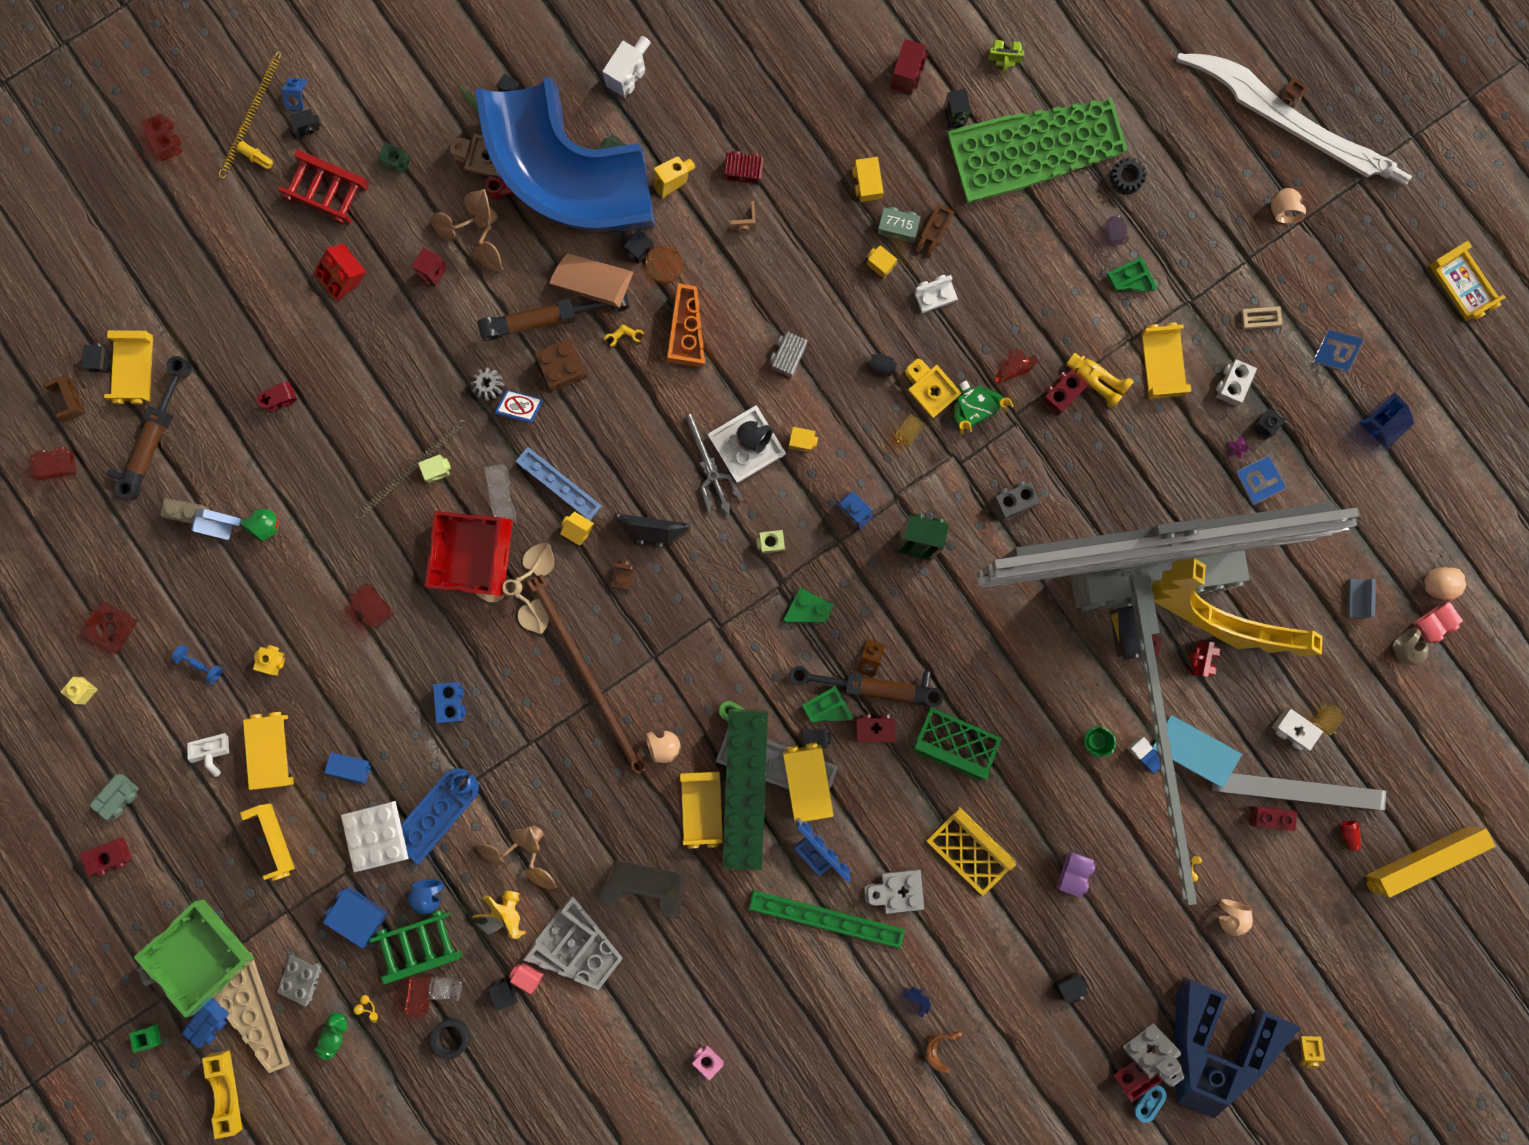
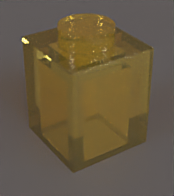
M910 414L896 431V439L903 445L911 446L924 429L925 424Z
M1333 704L1323 705L1310 722L1321 729L1324 735H1332L1345 716L1341 714L1342 710Z

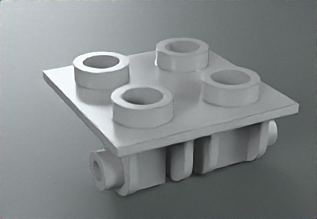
M290 955L277 993L306 1007L309 1001H312V995L316 989L314 984H318L316 979L319 978L320 972H322L321 965L316 963L312 965Z

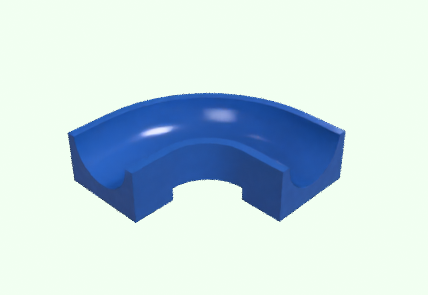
M551 77L543 78L542 83L522 90L506 92L487 91L483 88L475 90L481 130L490 159L505 184L534 211L560 225L588 232H624L656 226L644 150L639 143L605 149H587L573 143L568 139L564 131L559 90Z

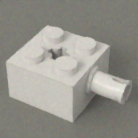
M640 36L634 47L622 41L602 71L606 87L624 98L634 90L635 82L645 72L643 54L651 44L647 38Z

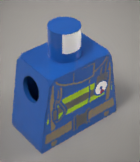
M848 491L835 504L859 530L874 517L873 510L853 491Z

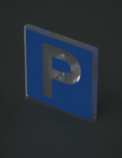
M1328 329L1312 362L1350 373L1365 342V338Z
M1270 455L1235 471L1252 505L1287 489Z

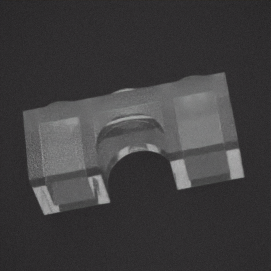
M504 464L484 467L493 516L512 519L513 523H517L514 504L511 501L509 492L510 481L507 467Z

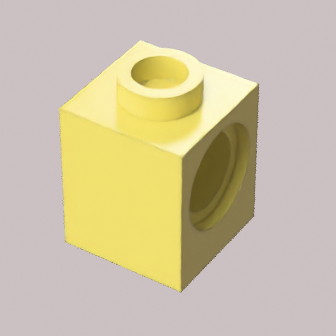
M72 677L61 690V693L74 704H86L98 689L84 677Z

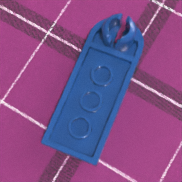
M456 768L446 772L402 823L401 828L408 857L418 865L477 797L479 784L474 775H470L467 778V782L462 787H459L461 782L470 773L469 771Z

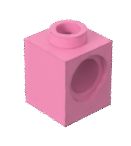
M707 1045L703 1049L700 1047L693 1054L692 1064L708 1080L723 1067L724 1061ZM709 1057L712 1063L706 1066L701 1062V1059Z

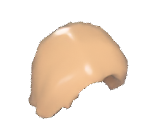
M1435 568L1429 571L1424 578L1426 592L1431 597L1440 600H1454L1462 595L1466 588L1465 575L1457 568Z

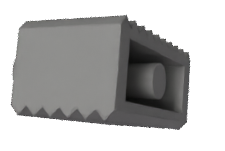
M786 332L785 336L781 335L777 344L779 350L777 353L774 352L769 363L772 364V370L792 378L807 346V340Z

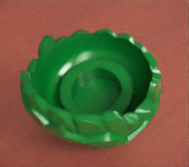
M1096 726L1090 728L1085 733L1084 745L1087 752L1091 755L1106 757L1114 752L1116 738L1107 728Z

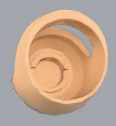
M1281 189L1276 192L1271 200V210L1275 219L1280 223L1293 224L1300 222L1305 218L1306 208L1301 204L1303 202L1302 196L1295 189ZM1296 210L1301 213L1297 216L1287 217L1284 211Z
M663 731L662 738H657L653 732L646 734L648 749L654 762L669 763L679 755L681 744L674 733Z
M1228 899L1220 901V907L1230 915L1219 916V923L1222 929L1232 936L1246 934L1251 929L1253 923L1251 908Z

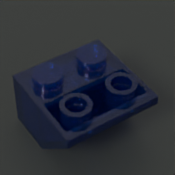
M1394 392L1386 396L1359 423L1387 450L1414 424V420L1409 406Z

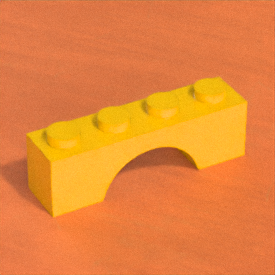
M230 1050L211 1053L202 1058L205 1079L210 1082L214 1092L215 1108L212 1125L215 1139L234 1136L242 1130Z

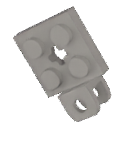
M919 869L881 873L882 883L868 884L864 887L865 901L871 905H884L886 914L924 910L921 870ZM901 886H904V888L907 889V893H905L904 897H902L901 894H898V890H901Z
M1154 1023L1123 1046L1124 1051L1149 1078L1158 1073L1160 1078L1172 1087L1184 1078L1181 1065L1176 1060L1181 1055L1180 1050ZM1154 1047L1155 1053H1147L1148 1048Z

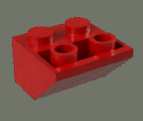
M340 244L325 250L313 274L334 300L338 301L360 284L366 271L344 244Z

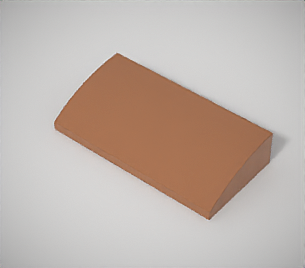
M567 253L557 266L549 284L555 289L620 308L633 272Z

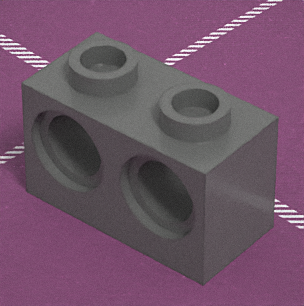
M1025 481L1014 485L1015 489L1008 491L1006 488L997 492L998 496L994 498V502L1002 520L1040 504L1032 482L1026 484ZM1021 491L1028 492V500L1021 498ZM1004 498L1011 500V507L1004 506Z

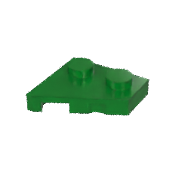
M1142 257L1106 274L1114 291L1154 292L1158 289Z
M800 588L783 621L825 623L834 605Z
M836 686L802 705L811 722L854 719Z

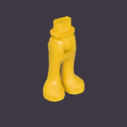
M1076 353L1072 355L1066 364L1088 386L1102 395L1107 401V406L1112 410L1134 382L1131 378L1119 380L1099 364L1087 358L1085 359V356L1080 357ZM1098 379H1102L1113 389H1115L1118 393L1113 392L1111 389L1104 386L1102 383L1098 381Z

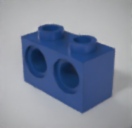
M460 682L433 684L436 723L463 721V717L466 716L465 706L462 705L461 697H464V688L460 686ZM448 688H452L454 692L451 698H447L445 695V691ZM449 707L455 709V715L452 718L447 715Z

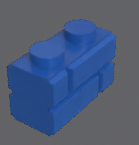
M211 999L195 1014L182 1033L188 1040H191V1043L196 1048H200L205 1044L207 1046L216 1039L214 1034L223 1029L227 1024L225 1020L229 1016V1012L220 1007L221 1005L215 999Z

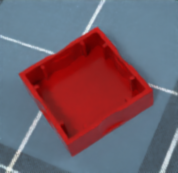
M434 511L431 553L428 559L425 587L503 597V584L506 580L513 520L494 516H473Z

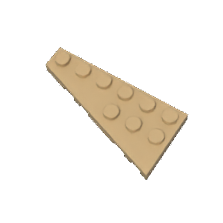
M253 960L217 993L213 999L221 1005L220 1007L229 1012L228 1021L243 1036L242 1039L246 1044L250 1045L255 1052V1056L268 1073L290 1065L255 961Z

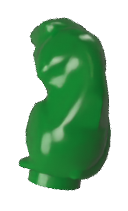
M331 1012V1015L326 1018L325 1027L322 1028L319 1034L318 1046L314 1049L318 1057L329 1060L340 1050L343 1044V1033L347 1030V1019L343 1013Z

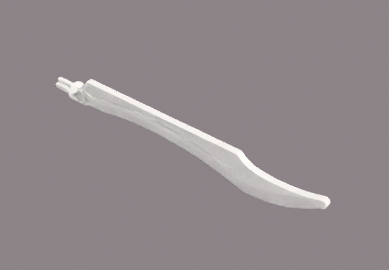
M1178 54L1176 58L1178 63L1201 70L1219 80L1231 90L1236 102L1365 177L1379 174L1386 179L1391 177L1405 186L1411 180L1412 176L1397 168V163L1368 148L1341 138L1298 113L1292 107L1285 104L1249 69L1242 65L1211 55Z

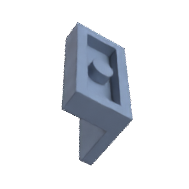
M1348 579V618L1367 619L1375 617L1376 579Z

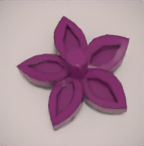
M1240 437L1236 442L1228 441L1229 446L1233 448L1228 453V456L1237 455L1242 460V451L1246 452L1250 449L1249 446L1244 445V438Z

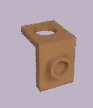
M751 201L752 219L730 221V230L746 232L749 229H756L754 201Z

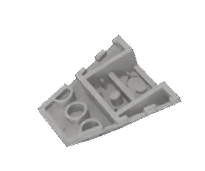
M573 896L559 907L536 937L524 957V961L532 962L539 965V967L552 970L559 975L567 976L574 979V981L597 990L601 988L623 959Z

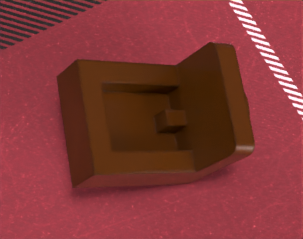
M1293 77L1279 97L1285 104L1295 107L1309 87Z

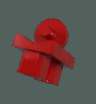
M1198 641L1194 654L1188 653L1187 658L1192 659V675L1208 677L1216 674L1217 668L1215 665H1211V659L1219 656L1220 648L1214 646V642Z

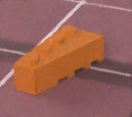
M678 283L666 362L704 368L705 357L697 286Z

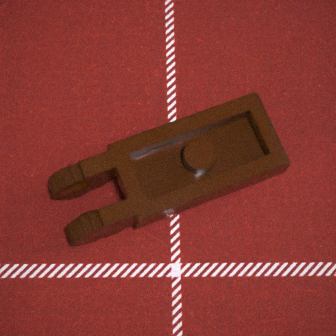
M937 204L921 235L916 252L920 253L925 241H928L932 245L928 249L926 257H931L955 211Z

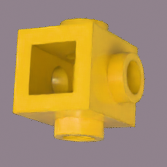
M267 645V648L260 647L254 656L255 664L253 670L270 675H278L279 669L284 665V653L279 652V648Z

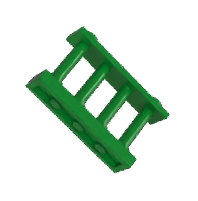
M442 910L431 913L432 917L389 932L386 929L375 932V936L370 938V942L379 940L388 968L386 970L387 974L381 977L383 985L463 957L461 949L454 950L451 947L443 918L450 915L449 911L445 913ZM434 921L444 949L442 951L443 955L438 957L432 952L424 926ZM413 928H417L425 954L424 961L417 963L416 960L414 961L405 932ZM398 934L406 959V967L398 969V966H395L387 937Z

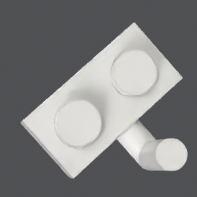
M226 733L189 742L188 760L191 763L204 760L205 768L214 777H218L220 771L213 764V757L229 753V740Z

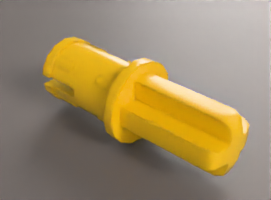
M244 141L238 144L237 152L248 157L252 163L256 162L265 169L272 167L273 160L262 154L259 149H254Z

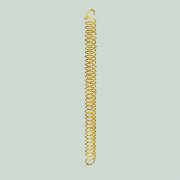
M233 146V147H230L231 150H229V152H230V151H233V152L237 153L236 151H234V150L232 149V148L237 149L236 147H234V146Z

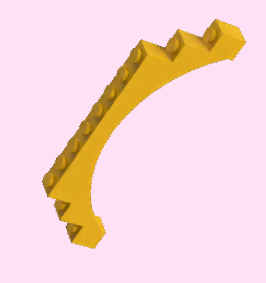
M1195 558L1172 561V569L1162 571L1161 580L1152 581L1153 597L1156 604L1236 649L1259 647L1268 653L1291 651L1300 657L1322 655L1323 636L1313 630L1290 629L1250 621L1217 609L1201 599L1196 594L1195 589L1205 585L1206 565Z

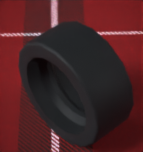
M448 1018L441 1021L433 1029L430 1037L433 1051L444 1059L458 1057L468 1047L470 1042L468 1027L456 1018ZM454 1027L460 1031L462 1041L457 1049L446 1050L440 1045L439 1035L444 1028Z

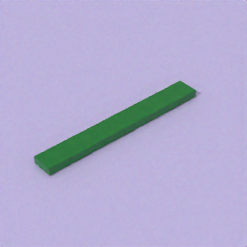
M753 890L749 910L899 949H901L905 932L904 928Z

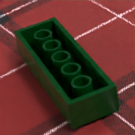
M913 513V516L909 515L899 530L894 553L932 561L945 547L949 524L940 518L929 520L925 519V515Z

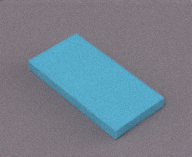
M1171 715L1166 724L1173 761L1217 786L1224 788L1242 754ZM1156 743L1153 746V749L1155 751H1157Z

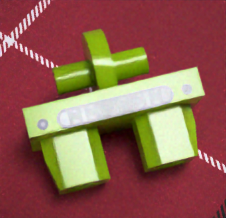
M994 40L988 55V61H995L996 66H1002V72H1007L1008 67H1015V63L1021 64L1024 57L1021 42H1011L1010 49H1003L1004 41Z

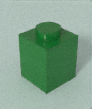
M158 1024L139 1028L129 1033L133 1053L153 1048L162 1043Z

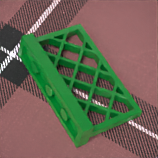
M930 707L912 751L984 782L989 776V770L1002 738ZM932 713L940 716L942 724L933 727L930 721ZM954 722L958 725L960 732L951 735L947 724ZM944 726L948 736L938 740L934 729ZM969 730L974 731L978 739L968 742L965 732ZM932 731L935 741L932 743L922 741L924 733ZM962 734L966 744L956 748L952 737ZM990 738L996 742L992 749L986 750L982 740ZM949 739L953 749L949 751L943 750L940 742ZM980 742L983 752L974 755L970 745ZM967 746L971 757L967 759L961 758L958 749ZM985 754L988 761L985 768L978 765L976 757Z

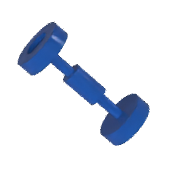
M180 645L173 653L171 661L176 664L181 663L183 660L188 661L192 667L208 673L205 681L211 685L219 679L223 669L217 665L211 670L205 668L203 663L194 658L190 659L187 657L188 647Z

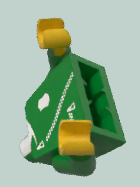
M965 381L958 385L962 396L956 400L953 418L960 428L961 435H964V429H969L972 432V426L998 413L1000 407L1003 412H1007L1005 406L1010 405L1013 407L1011 399L1004 398L987 387L983 388L980 385L972 389L968 381Z

